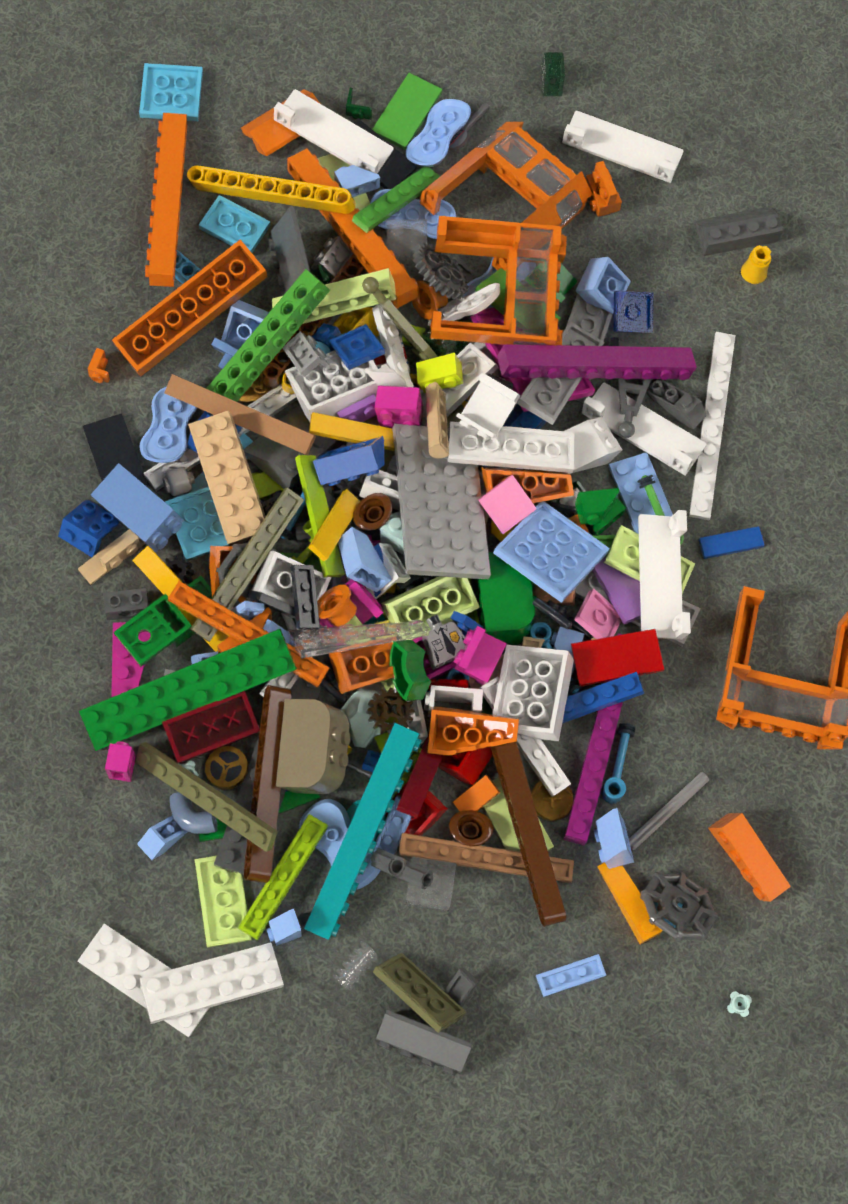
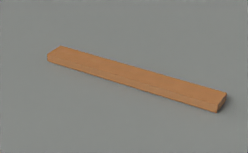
M173 374L164 392L213 415L229 411L236 425L305 455L309 454L316 438L313 434Z
M406 833L401 834L398 856L528 877L521 852L480 845L470 847L455 841ZM550 857L556 881L572 883L574 861Z

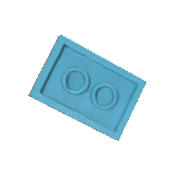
M220 195L199 224L200 230L231 246L241 239L251 253H253L270 227V221Z

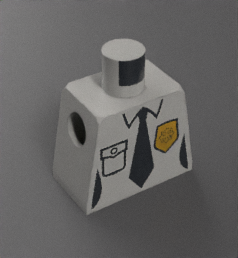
M434 615L426 620L430 631L423 636L424 646L432 670L454 661L460 649L464 650L466 646L463 643L465 637L453 621L442 625L438 615Z

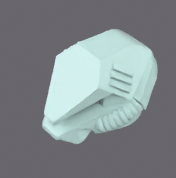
M365 688L356 691L341 708V711L348 718L351 740L356 747L366 748L372 742L374 736L380 735L381 728L373 729L375 722H368L369 717L372 715L366 713L367 709L371 708L368 702L373 700V695L375 693L380 695L376 690Z

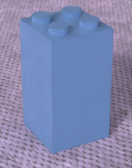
M119 463L91 494L97 502L155 552L166 546L169 537L173 533H177L184 522L168 504Z

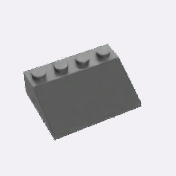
M294 206L288 208L271 230V239H268L270 251L275 252V256L272 257L274 268H278L280 273L277 274L279 286L283 285L284 289L281 292V296H284L305 269L310 272Z
M296 407L280 420L309 433L310 422L300 408ZM262 435L244 449L245 456L283 489L288 487L291 490L300 482L295 457L305 454ZM315 435L316 438L308 455H316V458H318L326 451L339 448L343 441Z

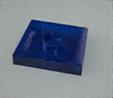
M614 291L613 332L653 333L654 292Z

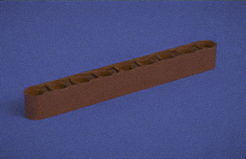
M353 254L330 283L367 274V270ZM333 316L302 324L288 342L300 331L306 336H313L323 323L328 324ZM283 348L263 370V384L267 388H277L282 383L285 370L295 366ZM274 374V375H276V376H275V377H269L268 375Z
M268 685L263 699L250 812L276 829L281 788L276 787L284 702L285 699H291V690ZM247 839L243 874L245 880L269 882L275 841L272 849L266 852Z
M511 742L492 746V754L541 924L545 927L566 921L564 905L517 743Z

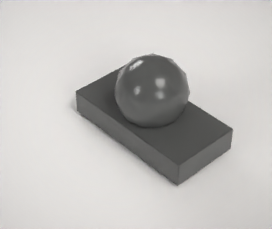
M462 967L457 971L444 992L458 1005L463 1007L465 1002L473 996L474 989L479 981Z

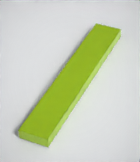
M298 455L295 457L315 537L330 512L323 485L320 484L313 463L316 455ZM336 545L327 560L323 562L319 558L324 577H341L345 575L338 545Z
M310 814L307 816L272 872L269 882L264 885L239 925V930L257 941L259 940L327 830V824Z

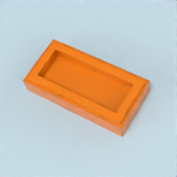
M485 775L453 801V803L460 812L464 810L479 811L501 792L490 777Z

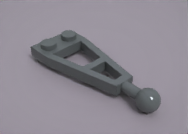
M622 341L619 342V346L649 347ZM617 378L620 413L625 414L624 422L619 426V434L624 438H630L635 433L632 419L633 416L637 417L651 379L644 380L643 385L626 383L624 378ZM626 393L639 395L635 406L627 405Z

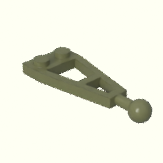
M374 277L364 279L362 283L363 290L366 293L373 294L378 300L379 305L413 347L411 350L413 354L423 361L438 357L392 302L379 290L377 279Z

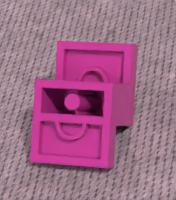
M477 626L474 630L470 629L463 640L466 646L464 650L460 649L453 662L456 663L454 669L476 679L475 682L485 685L488 683L506 643L484 633L485 629Z

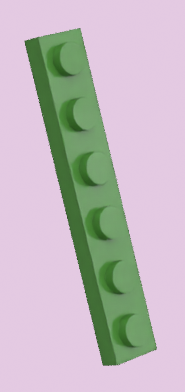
M429 167L421 168L353 216L352 222L368 233L419 197L422 191L440 176Z

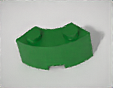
M394 640L390 652V667L393 666L395 677L393 680L394 686L405 701L423 700L431 683L424 669L423 659L425 650L413 640Z

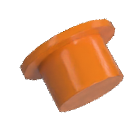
M418 280L417 298L412 300V304L422 318L430 320L432 319L433 311H438V309L447 305L448 297L446 294L442 296L439 290L436 292L433 286H429V283Z
M346 585L334 586L319 598L317 604L320 619L327 618L334 626L339 627L348 623L353 618L357 607L350 600L351 590Z

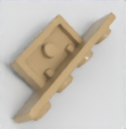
M129 529L80 566L78 570L89 584L92 585L110 570L118 567L127 557L135 554L146 543Z

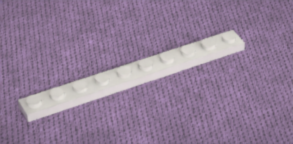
M716 332L714 336L704 407L706 417L702 421L700 440L704 441L707 445L697 459L689 517L710 520L736 336Z
M280 384L277 388L266 393L247 407L272 417L298 399L295 394L285 392L282 389V384ZM243 428L238 434L239 437L250 430ZM187 448L179 460L172 463H158L144 472V476L153 489L158 491L164 487L162 478L165 477V473L168 470L185 467L189 471L201 462L198 453Z

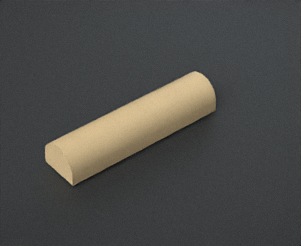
M433 382L426 387L429 454L434 458H444L449 456L446 394L438 383Z

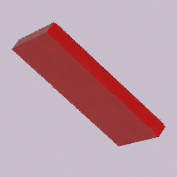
M656 629L571 644L579 686L612 681L634 672L641 676L664 671Z

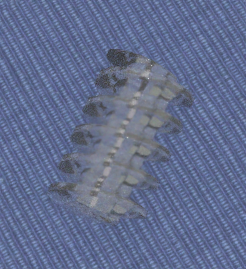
M360 941L362 948H354L356 955H348L351 962L343 961L342 964L345 969L337 968L336 971L339 976L332 974V977L341 986L354 992L356 991L354 983L362 984L359 978L360 975L367 978L368 975L365 970H374L371 962L380 963L376 952L363 941Z

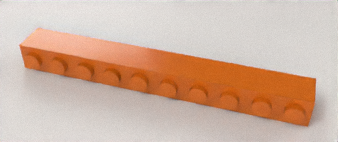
M163 113V120L159 121L158 126L161 136L157 137V148H160V152H156L158 168L155 167L154 180H157V183H153V195L156 197L151 201V211L154 212V216L150 215V228H153V230L148 233V244H151V248H147V261L150 262L149 265L145 266V277H149L150 286L174 287L187 138V114Z
M308 149L287 158L288 172L295 181L340 188L339 184L331 179L328 170L319 164L316 155L311 154ZM355 208L349 214L319 210L368 273L389 268L395 281L396 300L391 302L396 308L417 298V281L411 278L405 266L396 260L393 251L388 250L382 237L377 236L373 229L366 233L352 222L353 216L360 211L358 208Z

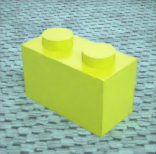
M455 353L416 363L417 382L425 394L426 387L433 382L438 383L442 389L453 388L463 384L462 363Z

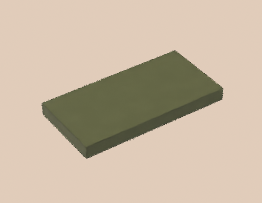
M403 953L381 963L373 971L380 980L438 1033L462 1019L466 1014V1011Z

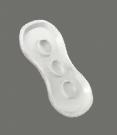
M490 284L471 295L448 302L445 307L438 310V312H442L441 320L455 321L481 312L499 296L500 284ZM432 319L429 320L428 326L431 325V320H432Z

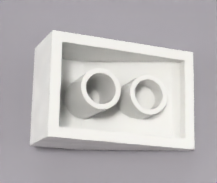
M602 417L586 420L564 431L574 432L573 473L606 465L622 451L617 439L613 436Z

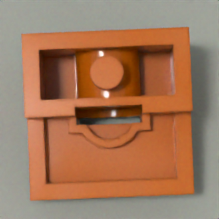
M604 161L597 162L592 174L586 175L585 179L592 192V195L589 197L590 208L600 217L620 211L622 200Z

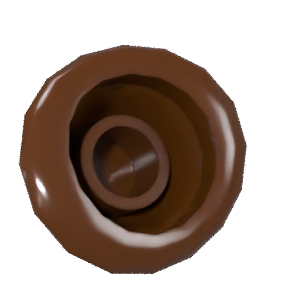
M373 493L361 500L353 513V521L356 526L363 530H375L386 524L392 512V503L389 497L383 493Z
M464 810L456 813L449 823L450 832L455 840L470 847L479 846L487 842L492 836L494 829L492 821L487 815L473 810Z

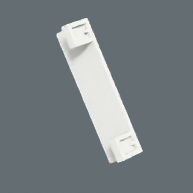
M296 89L293 90L284 104L278 102L274 107L275 121L349 165H355L377 174L393 152L391 145Z
M575 111L570 125L567 124L562 141L563 144L669 183L673 179L683 154V149L579 111Z
M603 383L592 398L589 396L586 398L582 414L590 419L602 417L609 430L622 437L619 434V426L624 422L625 414L620 413L619 391ZM626 395L627 405L635 406L636 401ZM642 404L637 417L633 416L632 424L635 427L634 435L630 438L622 437L685 476L707 445L704 441Z
M678 510L672 516L644 514L638 516L641 631L656 629L657 638L682 640L691 633L690 613L682 612L680 537L687 531V513L684 510Z

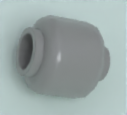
M185 467L168 470L165 473V477L162 478L166 493H170L174 497L191 492L192 484H195L193 473L188 472Z

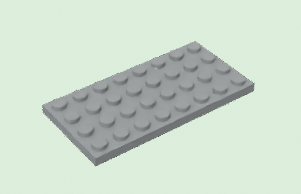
M394 424L392 429L406 574L489 579L491 572L482 505L478 501L482 497L478 465L448 462V456L434 458L429 454L427 426Z

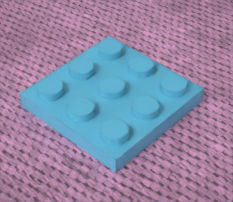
M144 63L139 110L140 118L163 119V113L187 114V121H198L203 67Z
M209 486L165 501L184 520L176 536L186 561L210 553V546H230L227 544Z

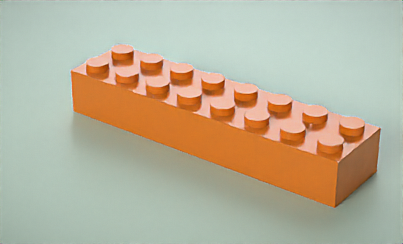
M240 239L117 335L112 341L141 377L268 277L266 270Z

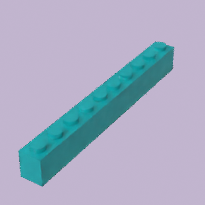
M394 724L308 918L305 930L327 940H330L332 936H337L341 927L338 921L341 915H346L350 906L347 903L350 894L354 896L359 886L356 880L359 874L363 875L367 868L368 862H365L368 853L372 854L377 845L374 839L377 833L381 834L385 827L386 821L383 820L386 812L391 813L395 804L392 798L395 792H400L404 780H401L404 771L409 772L413 763L410 757L413 751L417 752L422 740L419 739V733L399 724Z

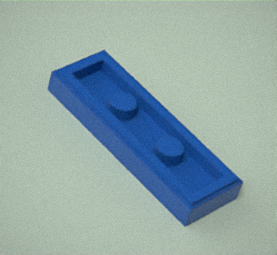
M759 526L699 538L704 559L763 548L765 546Z

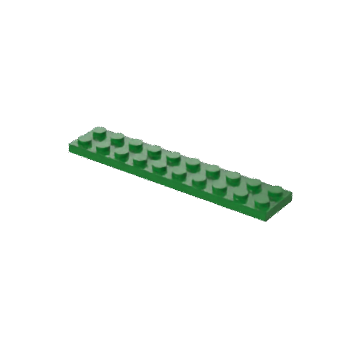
M277 629L84 708L79 713L94 749L97 751L109 746L110 743L114 744L159 726L163 721L212 702L220 701L294 671L297 667L281 629Z

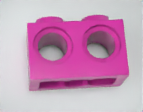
M126 742L110 743L105 771L109 779L131 782L136 756L133 748Z

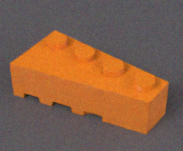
M481 467L486 493L507 477L513 475L532 503L574 495L571 475L566 472Z
M728 813L708 828L739 868L743 878L754 888L753 892L759 900L771 902L791 887L743 813Z

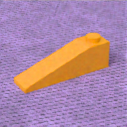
M605 862L597 866L639 944L641 945L662 933L663 930L654 924H650L646 906L640 898L641 893L624 867L618 866L609 869Z

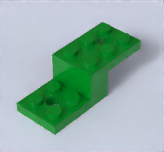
M199 576L188 585L211 599V587L202 576ZM165 593L114 631V635L139 666L142 667L172 643L177 648L193 636L195 632L190 630L192 625L176 605L168 601V596ZM146 631L150 633V639L146 642L140 641L138 636L141 632Z

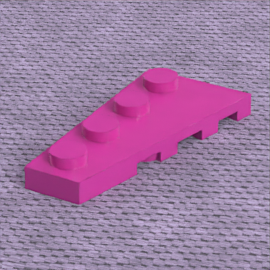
M126 622L113 623L112 697L138 687L145 664L142 667L139 666L114 635V631ZM144 631L139 634L138 639L146 642L150 639L151 635Z

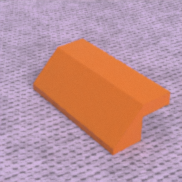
M305 89L300 91L304 95L320 103L312 92H309ZM274 108L241 127L244 135L252 138L257 151L266 157L300 136L274 120Z

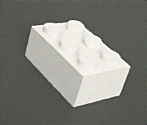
M270 551L263 561L252 591L265 593L294 606L290 567L304 564L275 551ZM314 569L318 601L326 592L332 577H324L322 572Z

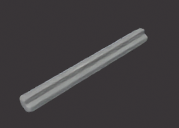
M700 772L629 838L632 850H635L709 781L705 773Z

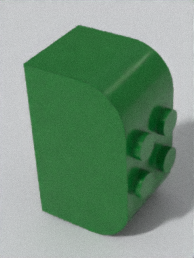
M493 552L488 553L490 578L474 579L476 599L480 607L478 608L479 622L483 629H485L484 633L506 643V645H518L523 642V637L529 636L533 618L535 617V609L537 607L533 605V601L537 597L533 596L532 589L535 588V583Z

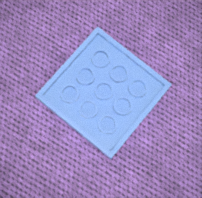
M542 501L536 506V510L524 518L495 548L493 553L562 603L605 557L610 548Z

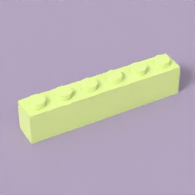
M389 268L326 284L330 289L329 293L303 324L379 304L373 294L366 293L363 290L362 283L367 277L376 278L379 283V290L390 301L396 300L395 281ZM283 296L272 299L273 308Z

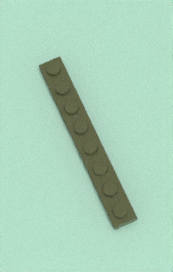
M288 487L283 490L211 597L212 600L229 610L233 608L303 503V498ZM197 618L190 630L210 642L218 629Z
M144 742L140 744L135 760L137 764L264 851L268 852L272 849L278 832L276 829L149 743Z

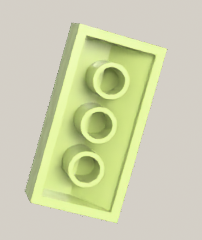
M443 576L436 577L381 603L390 624L401 640H412L430 631L426 620L434 615H438L442 625L452 621L450 617L454 611L465 615L480 608L467 578Z

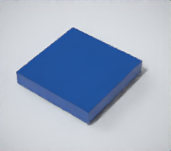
M366 324L330 340L332 348L348 370L385 354V348Z

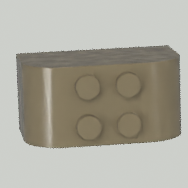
M285 699L276 787L304 794H329L339 788L344 780L346 766L348 765L347 749L350 743L349 721L343 711L315 699Z

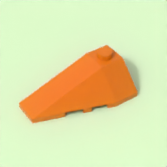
M435 706L431 712L428 753L454 755L480 748L516 742L519 719Z

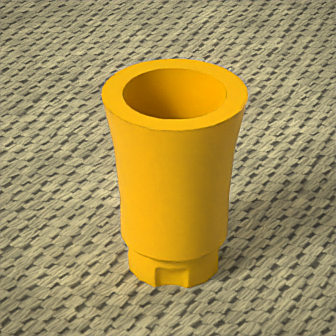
M756 246L741 268L742 277L751 284L762 283L767 277L768 267L771 262V250L767 246Z

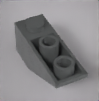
M654 379L649 384L646 394L680 423L694 429L706 417L703 404L696 397L661 379Z

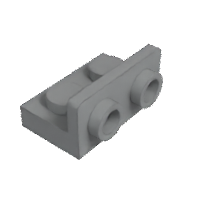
M340 236L334 239L329 238L324 243L323 247L325 249L314 257V264L311 267L313 270H316L318 268L317 265L321 264L323 272H327L331 280L334 279L353 255Z
M300 331L283 347V350L300 374L305 377L319 363L325 368L329 364L325 360L326 354L319 347L316 348L317 342L311 335L306 336Z

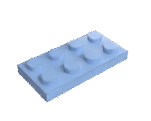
M647 452L608 465L636 533L639 534L638 516L640 514L655 515L645 488L640 489L641 485L637 482L642 476L653 475L652 479L653 481L655 480V483L652 486L664 515H673Z

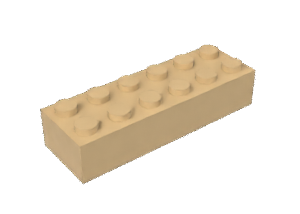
M225 411L188 425L227 544L233 546L234 544L249 541L266 516L232 414L229 411Z

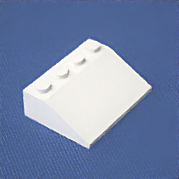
M332 351L326 354L325 360L329 364L326 368L319 363L305 377L300 374L296 367L285 370L308 421L310 422L312 412L338 417V411L373 394L376 397L379 385L365 371L368 367H371L372 370L378 369L373 360L348 370L337 353Z
M506 645L492 715L519 719L518 734L536 739L559 741L574 662L570 652L566 650Z

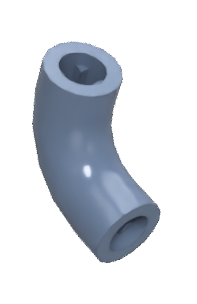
M179 792L170 796V808L173 819L182 829L193 834L217 832L216 817L207 811H195L192 807V801Z

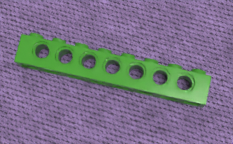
M305 269L206 389L238 402L325 298L330 289Z

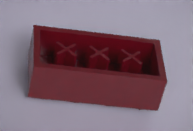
M245 691L162 722L178 764L260 732Z

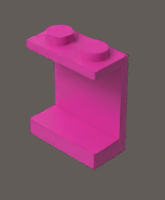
M352 579L345 584L351 590L350 600L356 605L355 615L362 624L373 616L378 618L383 614V606L362 584ZM319 618V623L331 630L330 634L335 641H341L344 645L348 643V640L338 627L334 626L327 618Z

